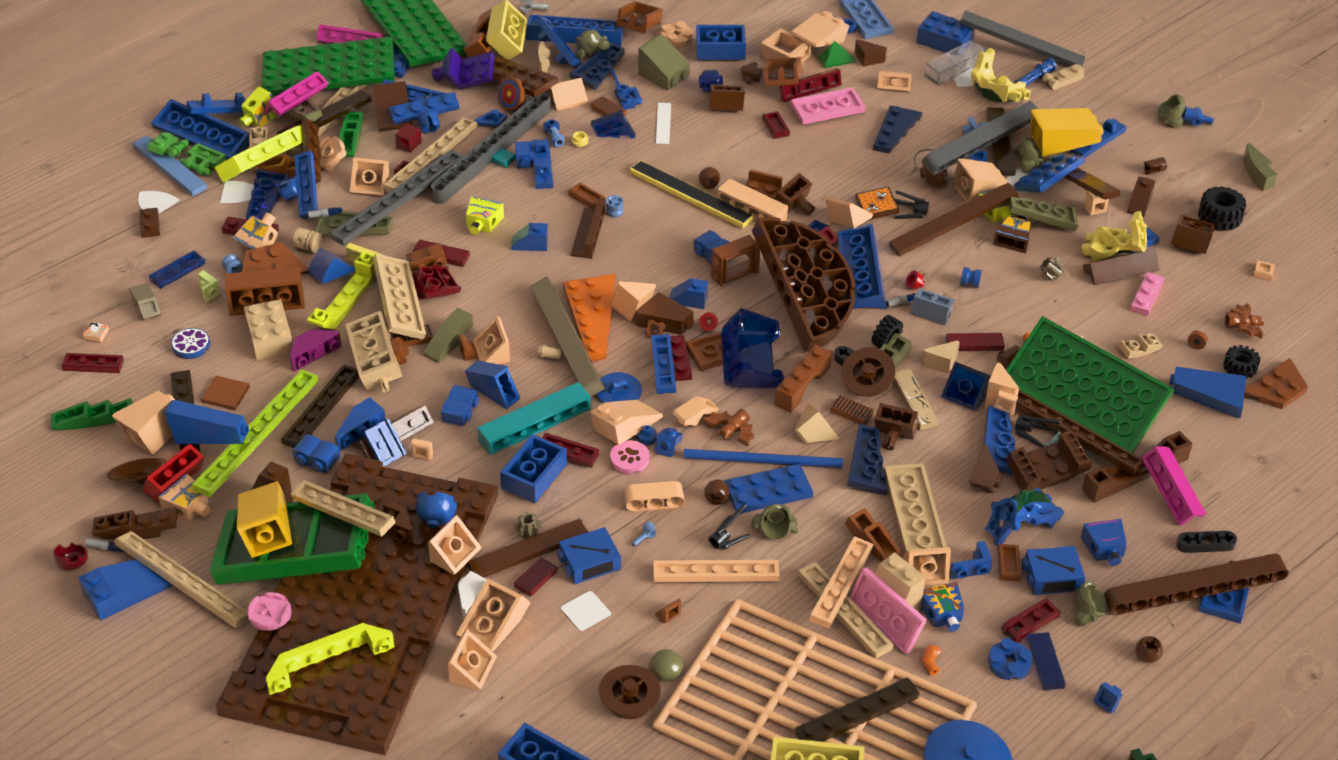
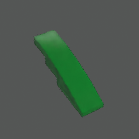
M350 112L346 114L345 120H343L339 139L344 143L345 157H355L362 130L363 112Z
M131 398L112 404L110 400H106L91 406L86 401L52 413L51 429L73 430L115 423L116 421L112 415L134 402Z

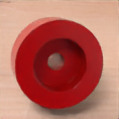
M914 270L908 274L905 284L908 288L916 290L919 287L922 288L925 285V281H923V275Z
M706 312L700 317L699 325L704 331H712L718 326V317L712 312Z

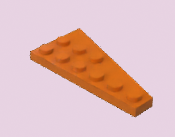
M616 273L563 282V288L579 337L591 361L603 360L607 356L613 309L611 302L615 293Z

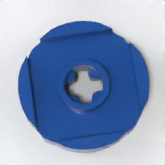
M1005 638L990 649L988 656L990 669L993 674L1004 680H1011V678L1017 677V680L1022 679L1031 669L1032 653L1020 643ZM1007 658H1011V659H1013L1015 662L1010 661V662L1008 663V662H1006V659H1007Z

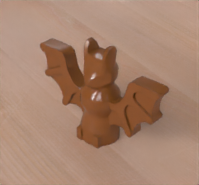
M1248 303L1246 305L1237 304L1236 309H1231L1230 312H1227L1225 315L1226 327H1238V332H1245L1249 337L1257 336L1262 339L1263 332L1260 327L1256 326H1263L1264 322L1261 321V316L1250 315L1251 307Z
M739 409L733 416L729 415L725 410L721 414L712 412L709 417H704V423L711 427L726 424L716 434L717 436L721 435L724 437V440H727L737 431H740L738 441L746 446H749L750 440L754 439V434L751 432L752 424H747L750 419L749 414L743 409Z

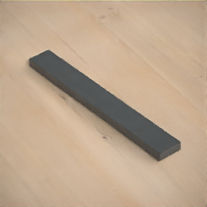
M965 10L960 20L962 25L1042 56L1052 58L1068 66L1075 64L1082 66L1085 56L969 11Z

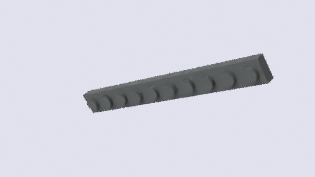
M450 150L330 233V238L343 246L431 186L437 178L460 160L463 155Z

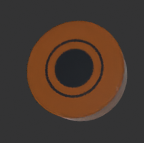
M1192 331L1188 337V344L1194 349H1203L1208 342V337L1202 331Z

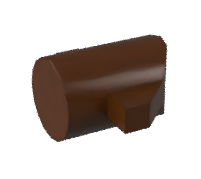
M757 62L742 65L741 67L742 77L748 84H751L752 80L760 81L762 68L757 67Z
M1160 157L1144 161L1145 174L1149 175L1165 171L1167 169L1165 158Z
M1014 345L1006 351L999 352L997 356L998 363L1007 368L1020 350L1019 346Z

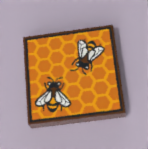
M889 186L855 194L859 207L873 214L869 220L899 213V207Z

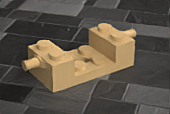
M378 311L345 325L358 374L366 390L381 385L382 392L386 393V390L387 392L390 391L388 382L403 376L390 341L392 337L388 331L387 322L382 312Z

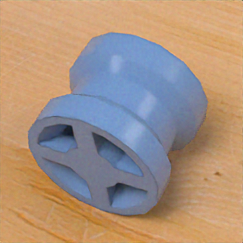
M612 195L606 199V214L608 216L619 217L623 214V198Z
M229 254L223 258L221 264L227 274L242 272L243 264L237 255Z

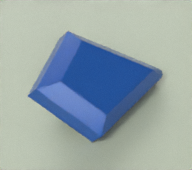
M494 109L474 121L477 122V125L498 127L507 119V114Z

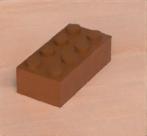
M300 266L225 274V291L230 316L245 315V306L280 299L284 311L305 309Z

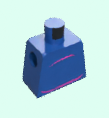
M1114 519L1085 523L1081 539L1094 559L1097 561L1108 559L1111 566L1120 564L1127 545L1122 520Z

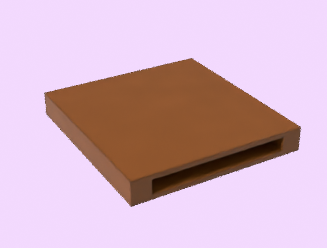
M215 376L201 398V402L236 410L250 388V383Z

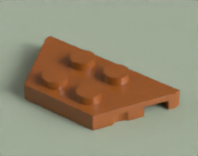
M282 242L246 251L242 272L300 266L302 275L308 273V268Z
M1288 358L1246 387L1244 398H1247V395L1259 398L1258 402L1270 404L1273 407L1283 409L1306 393L1308 386L1293 361Z

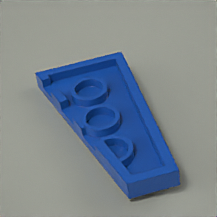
M989 405L986 414L984 444L987 445L998 470L1013 475L1008 464L1005 462L1010 452L1015 450V439L1011 433L1012 426L1009 413Z

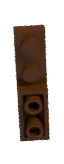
M173 507L136 515L133 510L95 517L91 534L96 537L116 539L132 531L142 539L160 537L161 531L177 528L178 511Z

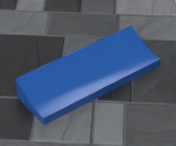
M530 14L526 26V40L542 41L538 35L543 29L535 20L539 15ZM540 15L551 23L566 43L576 44V38L581 37L584 31L596 30L601 37L606 36V40L610 44L612 42L619 46L622 44L625 28L616 26L617 20Z
M173 99L167 102L151 122L152 127L171 133L173 136L178 137V139H187L194 146L199 143L225 154L226 160L241 153L250 145L249 132L207 114H191L187 105Z
M873 224L838 231L840 252L846 259L855 282L853 309L865 307L887 309Z

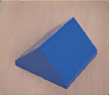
M320 247L308 267V273L321 284L355 271V268L341 257Z

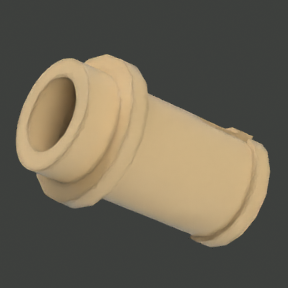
M543 344V346L539 345L538 356L541 359L545 357L561 360L562 348L547 347L546 344Z

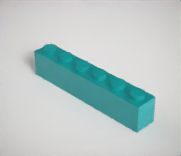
M577 382L477 427L478 441L489 455L495 454L529 438L532 434L541 433L591 410V396Z

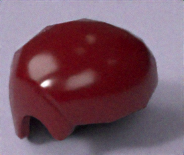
M73 542L68 547H63L59 544L53 550L54 559L63 570H76L82 567L88 559L87 549L83 545H76Z

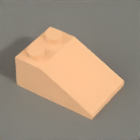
M823 11L822 13H815L792 30L791 34L814 47L831 45L834 41L839 44L843 43L849 25L844 23V20L834 18L831 13Z
M639 400L605 402L590 412L594 431L617 445L622 444L642 431L643 426H650L663 417L662 413Z
M487 578L456 635L461 637L464 630H468L493 652L521 621L530 602L522 595Z

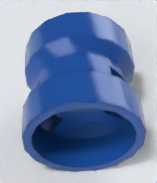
M964 267L960 285L966 286L970 283L973 287L979 288L982 270L976 269L971 271L970 268Z

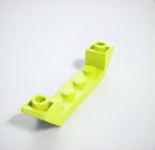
M302 125L243 151L216 166L215 170L222 183L296 146L303 145Z
M363 251L354 261L355 274L325 310L316 308L307 319L308 323L328 329L337 328L372 284L376 272L373 262L374 254Z
M362 623L279 654L266 677L268 692L271 695L290 688L289 672L297 671L302 667L318 663L321 660L339 655L368 643L374 655L386 652L394 648L393 634L389 630Z

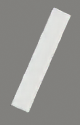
M658 103L656 144H669L671 103Z

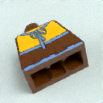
M1021 215L1017 217L1007 216L995 231L993 245L1026 254L1031 222Z

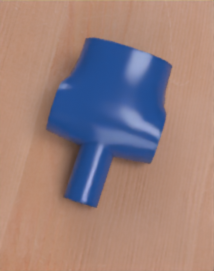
M1185 106L1182 115L1183 121L1195 126H1200L1203 122L1212 125L1214 118L1203 115L1201 108Z

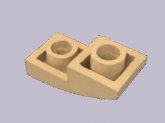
M541 42L538 48L539 70L548 73L551 53L550 49L546 48L544 42Z
M1139 334L1136 340L1120 341L1118 347L1128 359L1151 354L1160 350L1163 345L1154 334Z

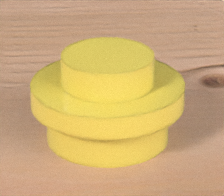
M577 131L573 134L571 142L578 147H582L588 143V136L585 132Z

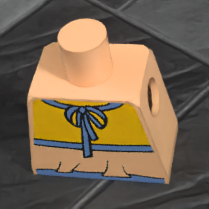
M266 213L262 220L252 216L233 238L249 250L271 245L278 235V232L271 227L276 218L269 213Z
M188 474L184 475L158 496L161 510L175 507L178 511V518L185 521H190L197 514L205 518L210 513L207 496L192 490V484L195 480Z

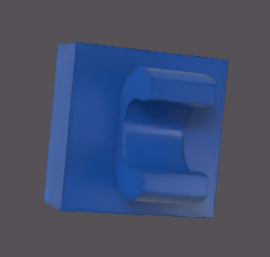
M1104 682L1100 685L1093 701L1111 714L1116 710L1123 696L1121 694L1122 690L1116 685L1111 686Z

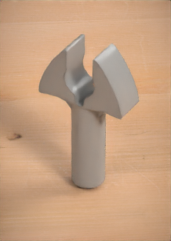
M520 0L521 4L527 5H518L525 14H529L531 9L548 10L549 7L546 3H534L533 0Z

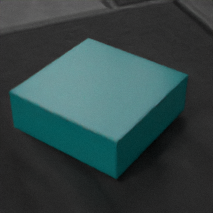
M503 148L492 156V162L505 168L516 159V154Z

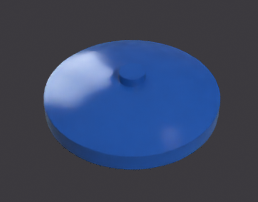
M953 720L938 726L928 737L923 750V760H1012L1008 746L996 732L983 724L970 720Z

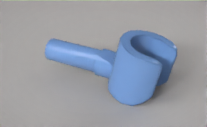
M652 522L644 524V533L632 542L634 546L647 537L653 538L656 536L655 526Z

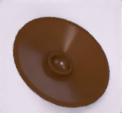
M143 458L129 461L111 469L107 473V478L117 482H138V484H141L143 480L167 461L162 458Z

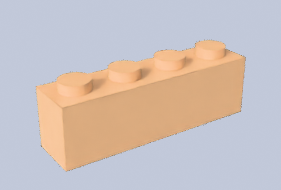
M732 179L727 180L718 189L717 198L752 214L754 221L765 217L781 218V221L787 220V205Z

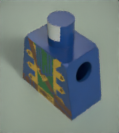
M957 581L924 589L921 610L934 627L946 625L950 632L960 628L959 622L962 621L964 605Z

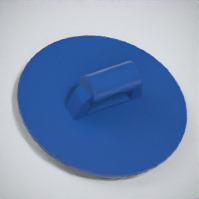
M614 372L601 378L605 389L597 393V396L603 403L639 400L641 397L642 386L630 374Z

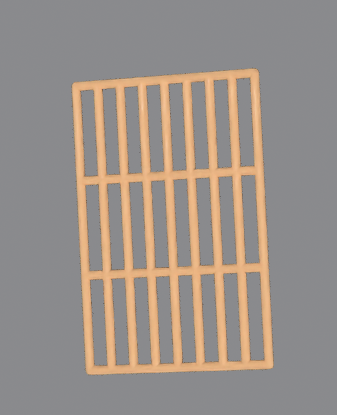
M737 599L660 711L652 726L664 734L721 760H742L747 751L764 759L771 760L772 752L753 744V741L757 735L773 741V737H786L764 728L763 725L767 719L794 731L796 727L802 725L774 712L773 709L777 703L812 719L825 715L783 696L787 687L835 709L847 705L792 680L797 672L857 699L869 695L802 665L806 657L877 687L875 692L891 685L889 683L894 676L900 679L908 677L914 685L965 706L966 708L961 715L921 697L911 701L913 704L952 721L969 720L977 704L975 701ZM741 609L808 639L802 646L742 620L735 615ZM729 624H733L797 652L798 655L792 661L725 630ZM721 638L789 669L782 676L715 645ZM815 642L886 673L882 680L811 649ZM711 653L779 683L775 691H771L705 660ZM701 668L766 697L769 701L765 707H762L695 675ZM689 684H692L759 714V717L755 723L750 722L686 693L685 690ZM679 699L749 730L745 739H742L674 708ZM900 707L889 712L932 732L940 726ZM668 715H671L739 748L735 755L729 754L664 724V721ZM876 717L844 732L849 735L844 743L834 738L824 741L825 743L854 745L856 740L859 739L904 760H923L920 756L862 730L865 724L869 723L923 748L927 739ZM864 752V760H880Z

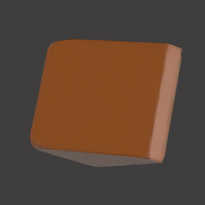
M460 334L459 345L463 359L466 361L478 358L474 345L463 334Z
M678 598L656 612L655 615L664 624L681 614V600Z

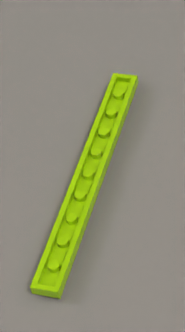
M301 369L248 425L249 433L243 443L230 444L192 484V490L211 497L317 384L318 376Z

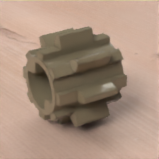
M1047 257L1040 265V270L1043 271L1042 275L1047 279L1057 280L1064 272V267L1061 265L1063 262L1057 257L1055 259Z
M525 512V514L518 516V522L515 523L516 531H519L522 538L538 535L541 528V520L537 519L536 514Z

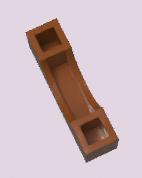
M492 8L480 15L464 48L469 57L488 53L492 47L486 41Z
M815 344L776 388L775 406L791 413L801 402L804 391L814 377L821 379L830 369L832 352Z

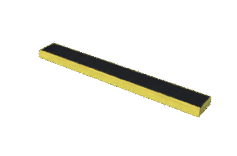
M641 160L630 169V174L742 229L753 220L752 214Z

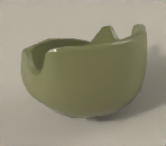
M662 649L656 652L650 660L649 670L659 681H672L677 679L682 673L683 661L676 652L670 649Z

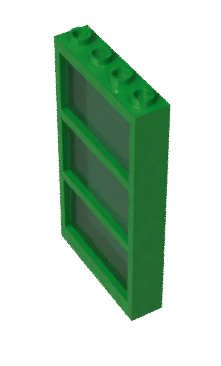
M368 493L344 496L375 509L374 502L370 500ZM290 502L286 503L292 545L252 558L237 530L238 509L227 510L209 571L216 584L221 585L360 569L362 560L365 558L364 549L368 543V531L303 503Z

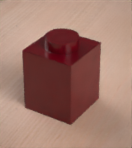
M408 123L405 124L395 134L396 148L411 153L422 143L421 129Z

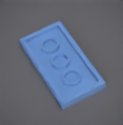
M840 0L841 7L848 17L857 23L856 28L864 39L894 33L893 26L874 0Z

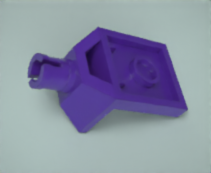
M450 48L443 60V66L432 69L433 79L435 81L447 79L449 83L459 90L491 82L495 55L492 52L462 60L454 48Z

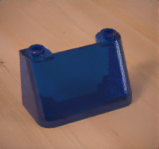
M740 308L724 324L721 331L724 384L732 388H777L784 380L782 370H774L772 343L779 338L781 333L778 320Z

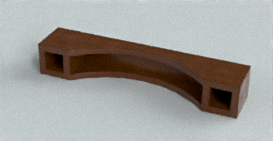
M1181 431L1165 437L1156 446L1169 447L1179 464L1188 460L1193 443ZM1146 465L1134 475L1120 467L1106 468L1101 466L1085 474L1082 490L1095 503L1151 477V474Z

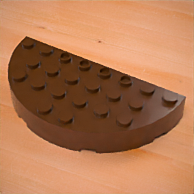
M775 217L758 218L752 233L805 353L809 352L815 344L823 347L841 331L854 306L855 282L846 259L838 249L835 250L829 244V240L804 224L792 220L790 222L781 221V218Z

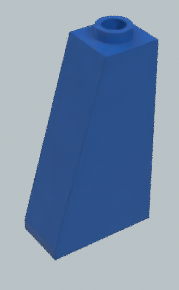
M1176 367L1175 374H1170L1169 385H1173L1174 394L1235 418H1241L1246 376Z
M172 400L164 412L176 444H242L249 433V426L246 424L244 416L178 400Z

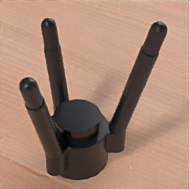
M898 190L895 191L896 194L915 201L909 202L895 199L896 203L914 206L913 212H916L915 214L895 216L896 219L922 218L923 215H927L928 201Z
M1019 415L1015 424V430L1019 431L1018 435L1027 438L1041 448L1045 447V445L1027 434V432H1032L1034 427L1056 432L1048 426L1036 422L1061 424L1059 420Z
M744 503L732 516L729 515L718 529L709 536V542L714 548L720 549L723 547L726 550L731 545L750 537V534H746L729 541L730 534L726 530L746 508L747 504Z

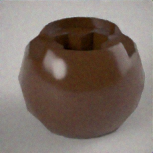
M706 167L699 173V182L704 188H714L720 182V174L715 168Z
M712 480L705 486L704 495L711 504H722L729 497V487L722 480Z
M1144 636L1136 644L1137 657L1147 663L1158 661L1163 654L1162 643L1156 637Z

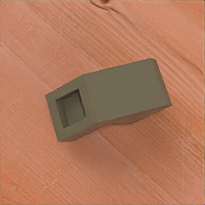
M147 283L129 288L134 306H138L142 320L162 314L156 296Z

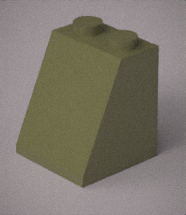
M661 33L638 48V75L667 91L689 77L690 63Z

